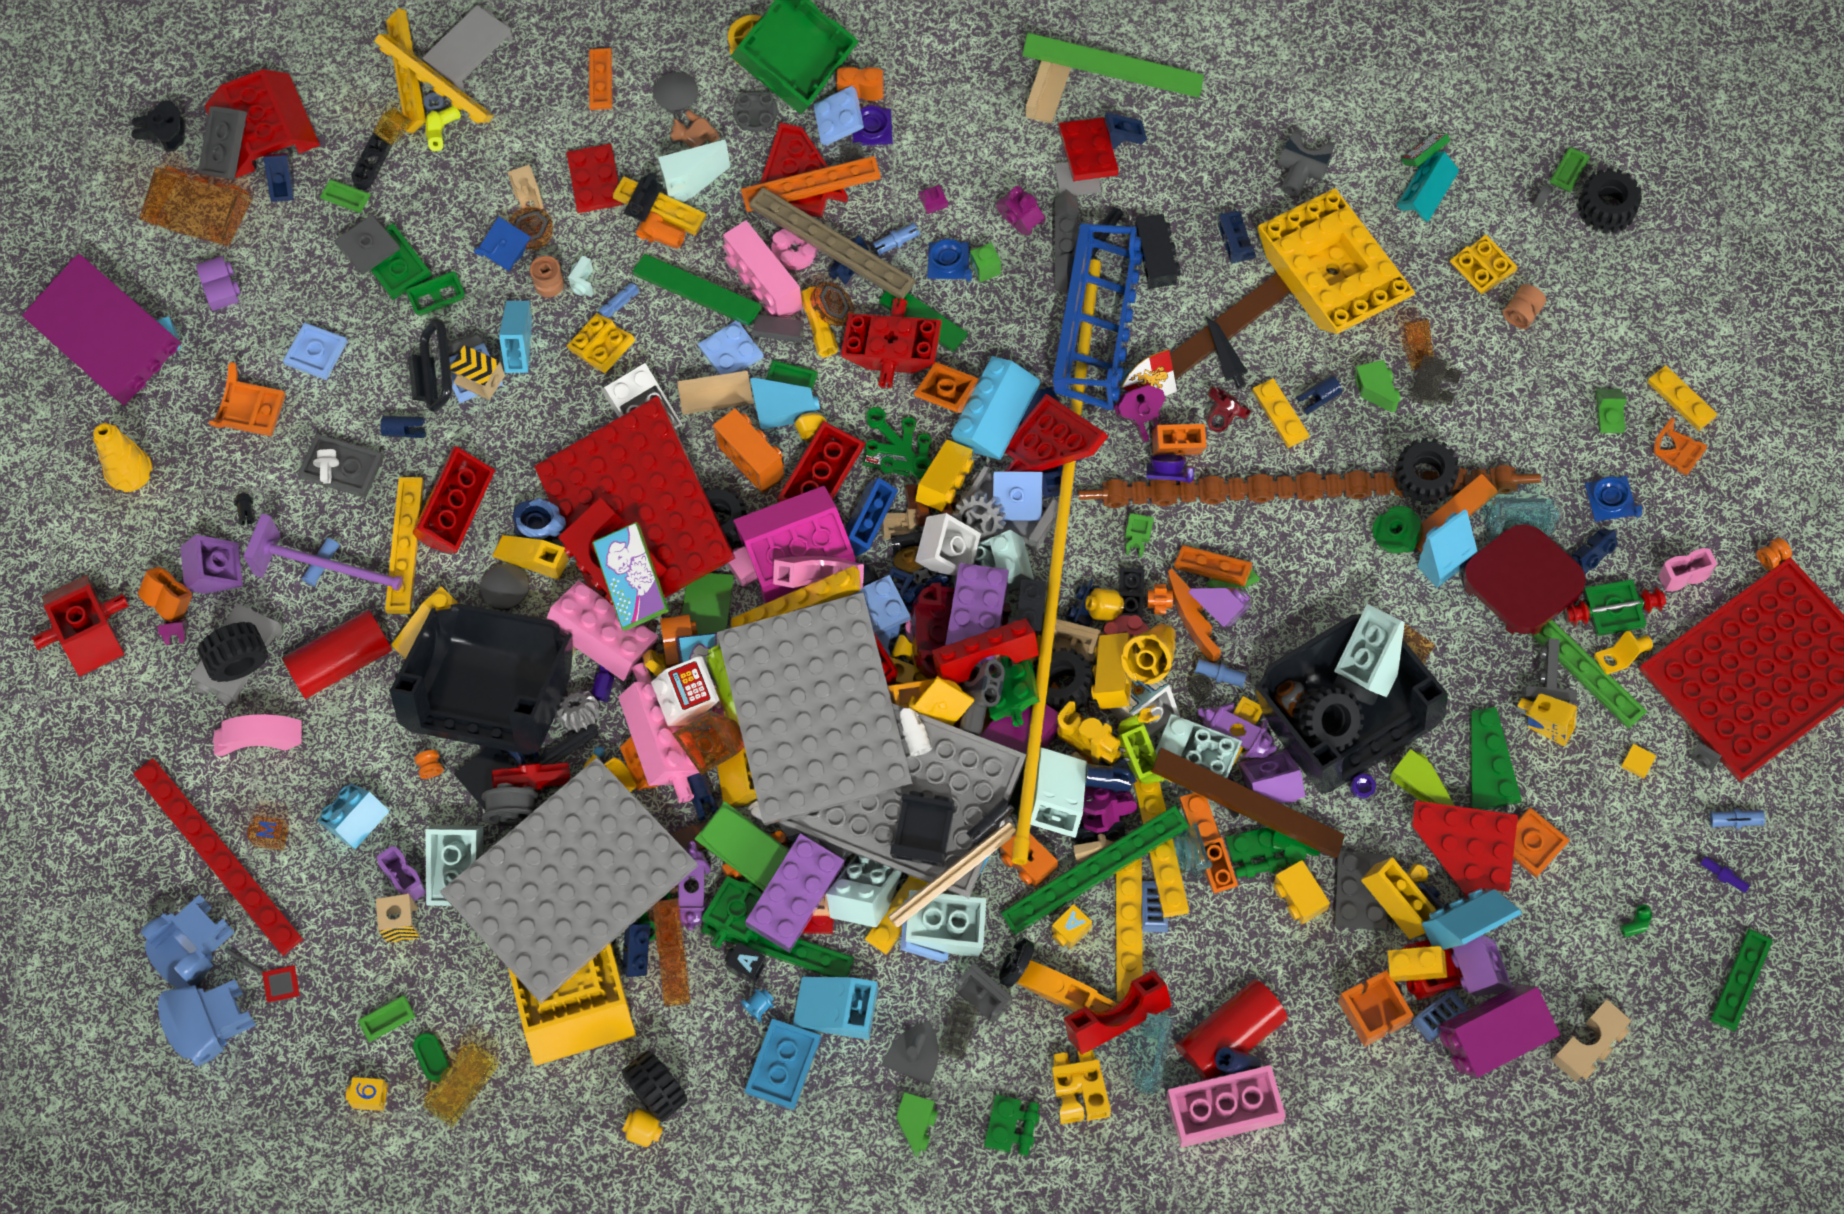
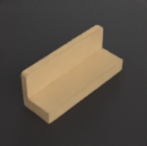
M1041 61L1026 104L1027 118L1047 123L1053 122L1071 67Z
M748 371L677 382L683 415L753 404Z

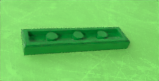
M886 291L879 299V304L891 311L892 301L897 297ZM909 293L903 298L908 302L905 317L942 320L938 343L952 353L968 337L966 331Z
M1752 929L1747 930L1710 1018L1711 1022L1730 1031H1736L1774 939Z

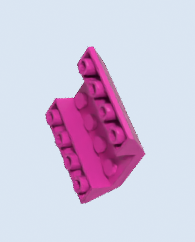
M825 486L733 520L741 543L744 542L761 586L759 590L765 604L807 586L791 588L773 584L775 559L797 556H824L850 559V562L856 563L853 549L836 505Z

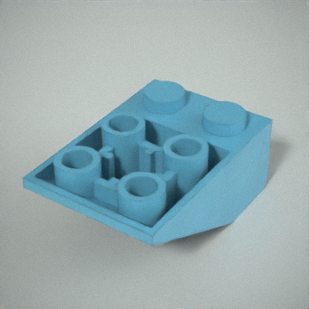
M1465 509L1459 514L1454 512L1445 520L1444 525L1440 528L1436 526L1426 534L1427 539L1422 546L1423 551L1419 555L1420 560L1417 567L1437 588L1463 569L1477 553L1468 512Z
M802 977L793 1026L809 1031L870 1040L878 996L877 981L852 977Z

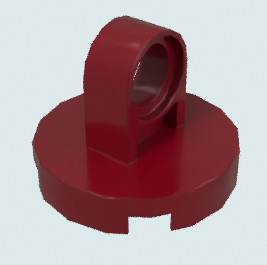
M1212 385L1207 392V395L1215 402L1206 415V424L1214 432L1224 431L1235 415L1247 419L1252 412L1245 404L1240 406L1237 398ZM1215 415H1222V424L1213 426L1211 424L1212 418Z

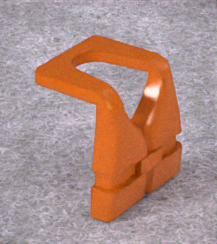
M1670 418L1656 437L1653 452L1672 468L1675 467L1678 472L1686 476L1694 468L1696 461L1705 453L1707 445L1700 441L1696 442L1693 438L1674 431L1675 419ZM1665 433L1674 442L1675 449H1660Z

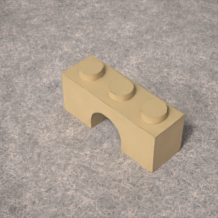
M1606 999L1586 1023L1594 1031L1596 1043L1585 1045L1573 1036L1557 1053L1552 1062L1576 1083L1581 1077L1587 1080L1596 1069L1593 1066L1596 1060L1600 1058L1604 1061L1613 1051L1610 1045L1615 1039L1620 1043L1630 1032L1626 1027L1632 1020Z

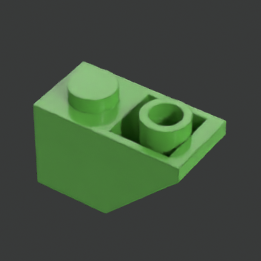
M1381 360L1356 366L1354 378L1360 396L1389 412H1395L1398 402H1400V393L1397 388L1394 389L1392 384L1393 374L1391 369L1386 367L1385 361Z
M904 1092L896 1116L897 1124L913 1155L919 1157L921 1150H927L930 1136L926 1134L929 1125H935L938 1111L934 1110L935 1101Z

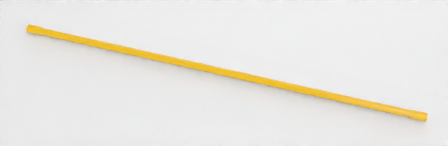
M1092 259L1088 274L1100 278L1101 262ZM1087 283L1083 314L1094 317L1098 285ZM1081 321L1077 353L1089 356L1093 324ZM1076 360L1074 378L1086 379L1088 364ZM1073 384V391L1084 394L1085 385ZM1071 398L1070 410L1081 416L1083 402ZM1076 461L1063 464L1036 674V685L1040 702L1032 706L1017 832L1012 853V862L1018 865H1025L1028 860L1029 833Z

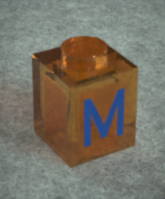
M254 816L253 824L248 826L247 837L254 847L284 851L289 826L284 819Z

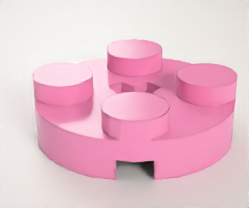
M784 228L773 235L772 253L784 267H788L791 270H800L806 268L814 261L813 259L818 252V249ZM792 244L800 245L798 247L797 252H794L793 249L789 250L788 248H790Z

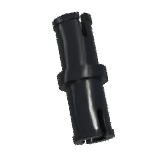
M1004 797L992 810L982 814L983 818L966 832L972 838L980 831L973 839L977 845L993 829L997 830L999 828L998 824L1015 810L1010 804L1004 811H1001L1008 803Z

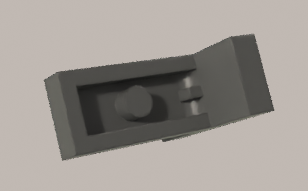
M1549 638L1545 645L1541 646L1540 660H1544V670H1540L1539 685H1543V687L1526 686L1522 690V698L1535 701L1539 694H1545L1570 704L1577 700V690L1557 688L1559 639Z

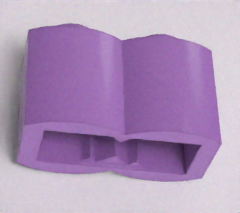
M223 256L196 265L212 311L239 302L237 295L241 294L237 281L232 282L230 276L234 275V271L230 261L225 263Z
M391 846L377 856L379 866L400 895L410 894L412 899L416 901L426 894L422 880L417 872L410 867L398 848Z

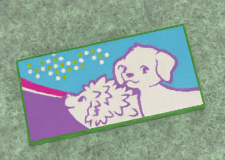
M637 522L592 542L622 630L627 631L669 612L643 533Z

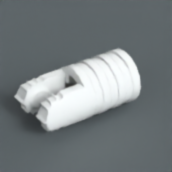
M903 708L900 712L901 723L904 729L902 732L905 736L910 756H919L931 751L932 747L927 737L925 726L921 723L920 717H918L919 715L915 710H911V708Z

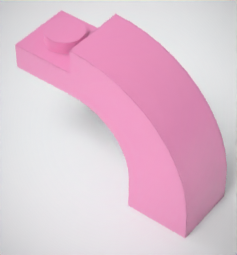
M797 556L775 559L773 584L791 588L810 585L851 566H855L860 571V587L863 589L864 564L850 562V559L824 556Z
M266 714L245 715L224 720L221 722V728L214 731V755L224 756L248 746H268L280 750H289L301 744V720Z

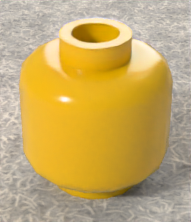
M1095 588L1090 596H1087L1085 607L1089 615L1095 620L1114 621L1123 612L1124 600L1115 589Z
M637 1108L634 1113L629 1112L622 1131L625 1132L626 1140L643 1147H649L653 1140L658 1142L663 1127L659 1125L660 1121L650 1111Z

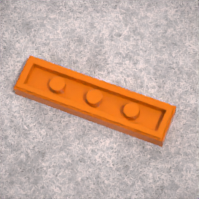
M1480 474L1422 522V537L1415 548L1422 553V546L1427 539L1426 534L1436 526L1440 528L1454 512L1459 514L1464 509L1470 517L1498 494V490L1483 474Z

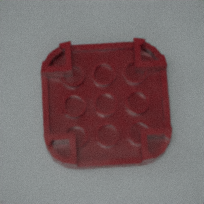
M1526 524L1515 525L1507 529L1475 554L1467 563L1463 577L1464 590L1469 597L1474 594L1506 624V631L1512 635L1516 632L1531 634L1532 636L1540 633L1543 626L1571 605V603H1577L1581 598L1586 581L1584 571L1576 561L1544 532Z
M941 582L932 583L923 589L913 601L912 606L914 660L920 673L928 679L937 677L932 650L941 648L946 644L955 588L941 587ZM1005 603L1001 626L1008 624V615L1011 613L1009 603L1007 605ZM972 669L969 676L970 679L974 680L977 676L976 669Z

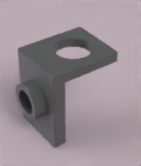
M1702 740L1690 756L1697 765L1710 771L1714 769L1722 757L1706 747Z

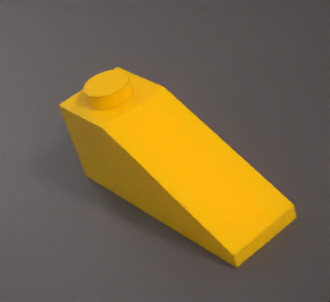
M441 586L421 604L391 646L406 659L431 609L435 608L436 611L450 609V605L458 604V602Z

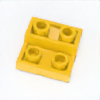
M1486 234L1470 248L1468 246L1450 260V263L1481 295L1518 270L1517 265Z
M596 313L570 341L567 348L594 368L606 374L633 344L635 339L632 334L616 327L612 320Z

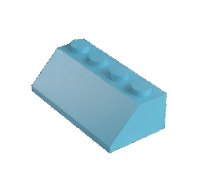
M992 356L951 432L954 441L973 449L975 454L1001 460L1041 383L1040 379L1013 361Z

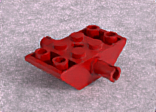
M898 298L893 299L891 316L848 313L841 357L865 369L881 371L878 385L882 388L886 387V383H888L887 388L893 387L895 372L915 374L935 364L942 320L905 317L908 302L900 298L899 304Z
M85 575L42 596L43 606L52 625L51 628L31 636L38 651L59 641L79 677L125 655L109 621L110 615L130 607L123 593L102 603L89 576Z

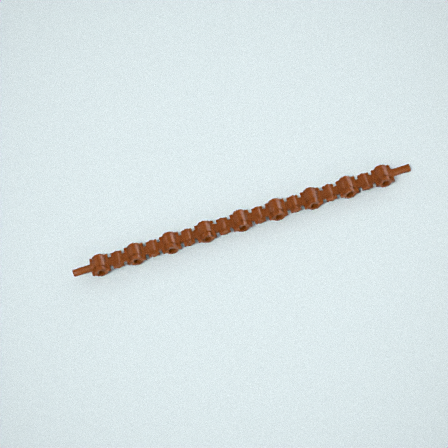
M1508 465L1490 468V474L1486 473V469L1471 470V475H1468L1467 469L1460 468L1456 483L1449 495L1455 496L1480 474H1483L1498 490V494H1509L1517 491V484L1541 483V474H1517L1515 467ZM1356 470L1344 473V479H1341L1340 475L1331 474L1326 475L1325 480H1322L1321 474L1306 472L1296 475V481H1292V476L1277 477V482H1273V476L1266 474H1256L1252 477H1247V483L1243 482V478L1228 479V483H1225L1224 478L1207 476L1199 479V484L1195 485V480L1191 483L1180 481V485H1176L1175 480L1156 479L1150 480V486H1146V482L1137 481L1132 482L1131 487H1128L1127 481L1112 479L1102 482L1103 489L1079 490L1078 494L1079 500L1103 499V506L1120 508L1128 505V500L1132 499L1133 504L1138 505L1147 504V499H1151V504L1170 506L1171 504H1177V498H1181V502L1190 503L1196 502V497H1200V503L1215 505L1220 502H1226V496H1229L1230 501H1240L1245 499L1244 495H1248L1249 501L1265 503L1269 500H1274V494H1278V499L1293 498V494L1297 493V499L1314 501L1318 498H1323V492L1327 493V497H1341L1342 492H1345L1346 497L1364 499L1371 497L1372 491H1375V495L1385 496L1390 495V490H1394V496L1403 497V490L1398 491L1396 487L1398 482L1394 481L1395 472L1392 473L1393 477L1389 478V473L1383 472L1374 473V478H1370V473ZM1437 471L1422 472V476L1419 477L1425 480H1435L1440 476H1438Z

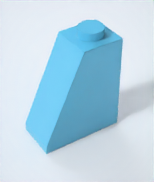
M506 301L499 333L505 373H528L532 325L530 301Z
M750 378L761 430L794 424L800 415L811 412L816 413L817 410H820L818 397H813L811 388Z

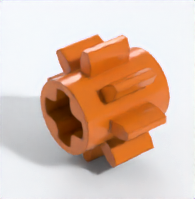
M1154 584V590L1147 591V608H1154V614H1166V608H1173V590H1167L1166 584Z

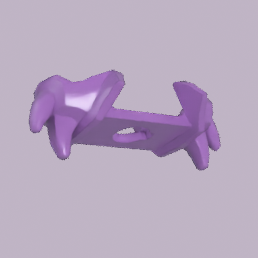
M1233 702L1220 708H1198V714L1203 720L1202 726L1242 741L1241 746L1246 749L1243 752L1244 757L1266 758L1277 750L1273 737L1266 731L1268 720L1265 719L1258 727L1233 714L1235 711ZM1237 723L1243 725L1246 734L1244 736H1233L1230 733L1231 726Z
M694 841L689 842L686 852L697 862L698 867L679 883L678 904L677 902H672L666 905L667 909L675 911L679 924L686 927L689 931L702 923V916L710 905L709 903L704 904L705 872L706 874L711 872V866L706 861L704 854L697 851ZM689 877H694L699 883V888L695 893H688L684 889V883Z

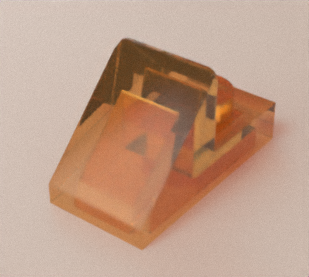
M1421 318L1404 322L1405 340L1401 342L1411 370L1435 365L1429 320Z

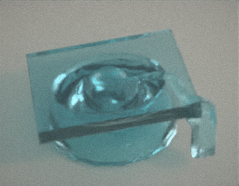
M1193 823L1184 835L1176 836L1174 846L1180 872L1186 873L1190 871L1192 880L1195 881L1206 869L1212 867V862L1208 859L1198 825Z

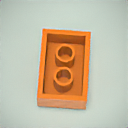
M734 408L713 424L717 447L762 494L785 477L783 470L785 466L782 462L783 455L775 445L771 446L767 442L765 434L760 429L756 430L752 426L751 420L745 413L740 414Z

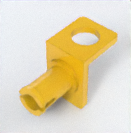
M1629 630L1622 635L1613 647L1596 652L1594 658L1604 673L1608 675L1628 668L1640 653L1650 651L1653 643L1649 636L1643 635L1642 637L1635 638ZM1604 656L1612 657L1616 665H1608L1604 661Z

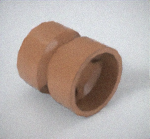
M541 256L532 262L530 274L536 292L543 297L557 296L564 288V279L558 261L551 256Z
M1523 284L1516 291L1513 299L1509 301L1502 313L1507 322L1519 329H1527L1536 318V314L1542 310L1547 300L1543 292L1529 284Z

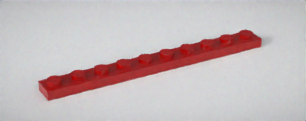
M152 758L133 773L134 776L282 956L303 941V938L155 759Z

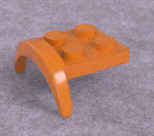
M230 362L228 364L224 396L215 418L209 421V425L215 428L227 427L272 437L286 394L282 390L238 382L237 365L234 362Z

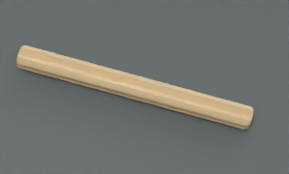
M1006 822L889 914L890 921L896 927L902 925L1015 836L1017 832L1015 827L1010 822Z

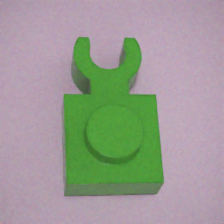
M1130 513L1125 539L1130 540L1126 544V555H1129L1130 549L1135 547L1139 549V557L1142 558L1144 554V544L1142 542L1149 543L1154 517Z

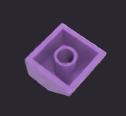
M195 534L180 547L184 586L191 592L206 594L243 586L238 542Z
M1193 588L1188 592L1223 627L1233 626L1253 605L1249 601L1250 595L1242 588Z
M1287 750L1269 754L1266 758H1254L1238 763L1246 788L1280 804L1293 803L1299 798L1305 797L1301 770Z
M1481 935L1464 945L1453 947L1452 959L1457 968L1460 967L1463 975L1460 980L1466 992L1479 997L1504 992L1512 988L1495 940Z

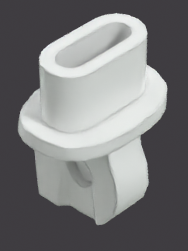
M334 449L318 450L317 459L313 461L314 466L320 467V481L323 484L331 483V467L339 465V460L336 459V450Z

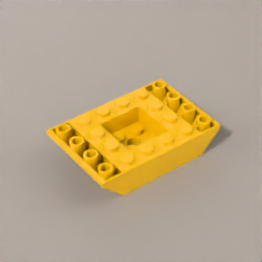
M1336 188L1258 225V232L1267 260L1316 326L1321 330L1338 334L1415 295V291ZM1333 268L1338 274H1329L1326 269Z
M612 942L541 1004L508 968L524 1034L535 1066L636 1036Z

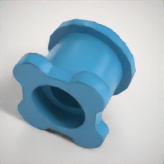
M755 989L753 996L747 1001L744 999L741 1001L742 1007L759 1023L762 1021L761 1015L769 1008L772 1009L774 1007L771 1003L774 998L765 989L761 991Z

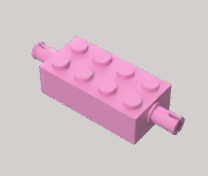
M639 663L632 668L637 682L628 687L618 698L649 786L673 785L678 802H688L694 798L687 778L705 771L692 733L687 730L689 725H667L651 684L652 678L649 669L643 663Z

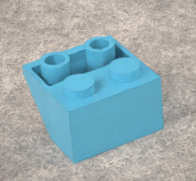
M350 783L339 791L337 799L332 804L327 805L322 810L321 816L317 821L346 845L356 849L388 814L389 810L369 791Z

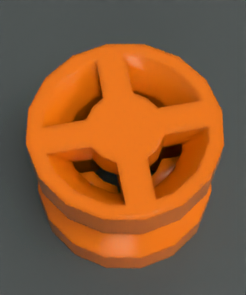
M427 750L415 756L414 760L420 768L418 773L421 779H429L443 773L444 768L438 761L440 756L437 750Z

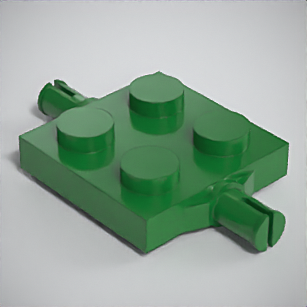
M1004 656L1001 658V663L1004 667L1001 697L997 705L989 707V713L994 721L1012 716L1013 726L1019 727L1023 725L1022 711L1040 702L1033 665L1029 659L1012 665L1011 658Z
M727 876L702 916V922L714 927L718 931L710 942L712 946L715 947L716 945V948L720 949L726 936L735 938L746 945L749 942L754 931L746 927L745 921L762 895L756 888L757 886L751 881H748V883L741 882Z

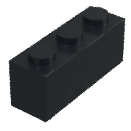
M1164 213L1136 218L1135 227L1137 228V237H1141L1140 251H1142V262L1148 288L1176 285L1177 276L1181 275L1179 262L1174 260V256H1176L1175 244L1170 242L1169 236H1171L1170 223L1165 222Z

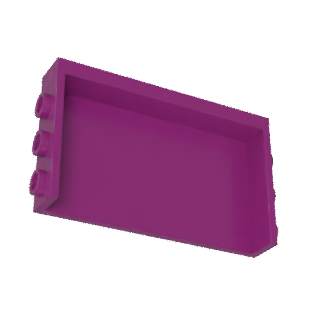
M79 253L68 262L59 275L53 278L51 284L36 297L33 304L22 315L87 375L123 405L145 387L146 382L151 376L161 369L162 364L177 351L182 343Z

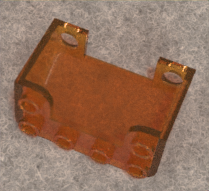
M165 165L163 169L155 166L139 220L157 227L230 247L253 198L249 196L250 192L242 190L241 187L228 183V185L215 182L214 186L207 184L208 180L195 176L194 180L187 178L186 173L180 172L174 167Z

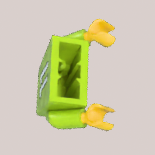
M1155 705L1141 709L1140 714L1137 713L1121 721L1118 726L1119 736L1117 739L1120 740L1118 750L1121 751V757L1127 762L1134 777L1144 784L1166 780L1151 772L1157 755L1147 730L1143 725L1160 718V715L1154 717L1151 713V709L1156 707Z

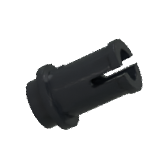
M247 493L238 494L234 500V505L238 511V523L242 526L245 525L244 520L246 519L247 525L254 523L251 505L254 502L253 498Z

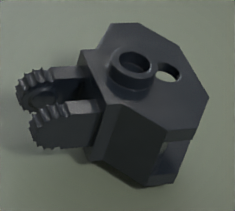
M171 100L161 101L153 111L147 112V116H137L132 119V125L139 129L132 130L131 136L137 140H151L152 143H158L165 152L176 151L185 141V120L180 116L179 108Z

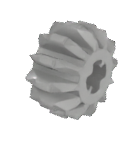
M579 689L577 693L573 694L570 691V696L563 697L557 714L560 722L563 723L568 731L574 729L578 732L581 728L587 730L588 725L595 724V719L600 717V707L593 694Z

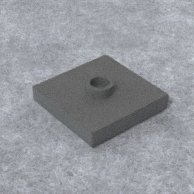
M370 215L334 240L337 247L361 275H364L400 250L399 245L373 215Z

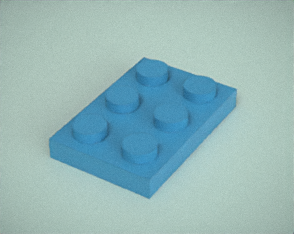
M772 1019L745 1088V1094L795 1111L820 1044L821 1035Z

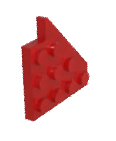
M785 123L779 124L760 184L828 167L802 127ZM842 188L788 203L810 216L822 218L828 199L847 203L848 195Z
M1046 394L1015 431L1005 451V454L1012 458L1013 462L1004 472H1040L1093 456L1109 436Z
M1414 801L1412 829L1467 899H1469L1468 894L1480 888L1509 892L1518 815Z

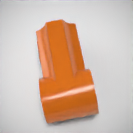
M650 212L646 221H641L636 234L642 240L648 239L650 243L657 241L678 249L684 241L686 231L665 222L658 214Z

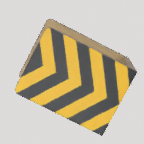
M468 346L462 347L450 366L451 372L457 375L454 380L455 385L488 400L491 399L505 377L499 360Z
M410 894L376 899L378 931L387 943L420 938V933L412 924L411 911L418 910V906ZM401 913L400 917L394 920L387 917L388 914Z

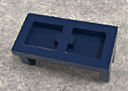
M1241 211L1220 213L1217 225L1231 264L1256 258L1255 250L1251 245L1243 222V217H1240L1242 216Z

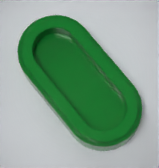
M431 1033L418 1035L413 1042V1050L424 1075L429 1081L434 1083L444 1081L449 1076L451 1068L439 1040Z

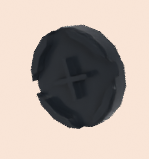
M1026 937L1019 939L1013 945V948L1016 949L1013 955L1009 953L999 972L1000 983L1008 988L1018 982L1032 958L1034 943Z

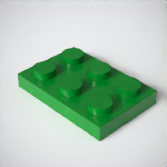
M392 223L384 229L399 245L400 250L370 271L393 301L404 294L408 288L420 284L432 275L397 227Z

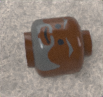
M1289 680L1277 687L1274 700L1285 717L1293 718V713H1297L1298 710L1295 708L1296 703H1302L1303 700L1300 697L1303 694H1308L1302 683Z

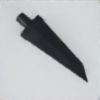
M1205 316L1225 380L1233 379L1237 389L1245 387L1246 383L1242 375L1248 373L1246 367H1244L1219 324Z

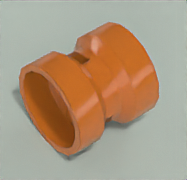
M1776 537L1770 541L1768 547L1763 546L1757 550L1756 556L1758 561L1767 570L1771 571L1779 565V562H1784L1789 557H1792V550L1784 539Z

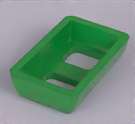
M454 271L406 290L413 310L418 316L426 315L462 301L465 297L464 290ZM452 286L456 296L443 300L440 293L441 289ZM431 295L434 305L422 309L418 299Z

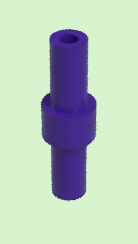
M1707 856L1700 863V865L1717 875L1718 880L1724 884L1728 882L1744 894L1750 887L1748 883L1734 875L1733 870L1727 866H1720Z

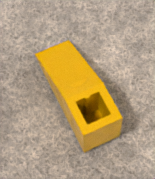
M502 535L493 554V558L556 580H560L569 561V557L564 551L565 548L539 539Z

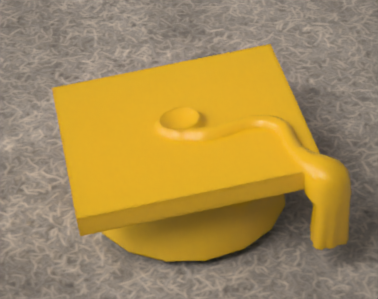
M937 676L918 700L914 696L910 698L908 708L953 726L974 702L975 698L963 692L957 683L941 679Z

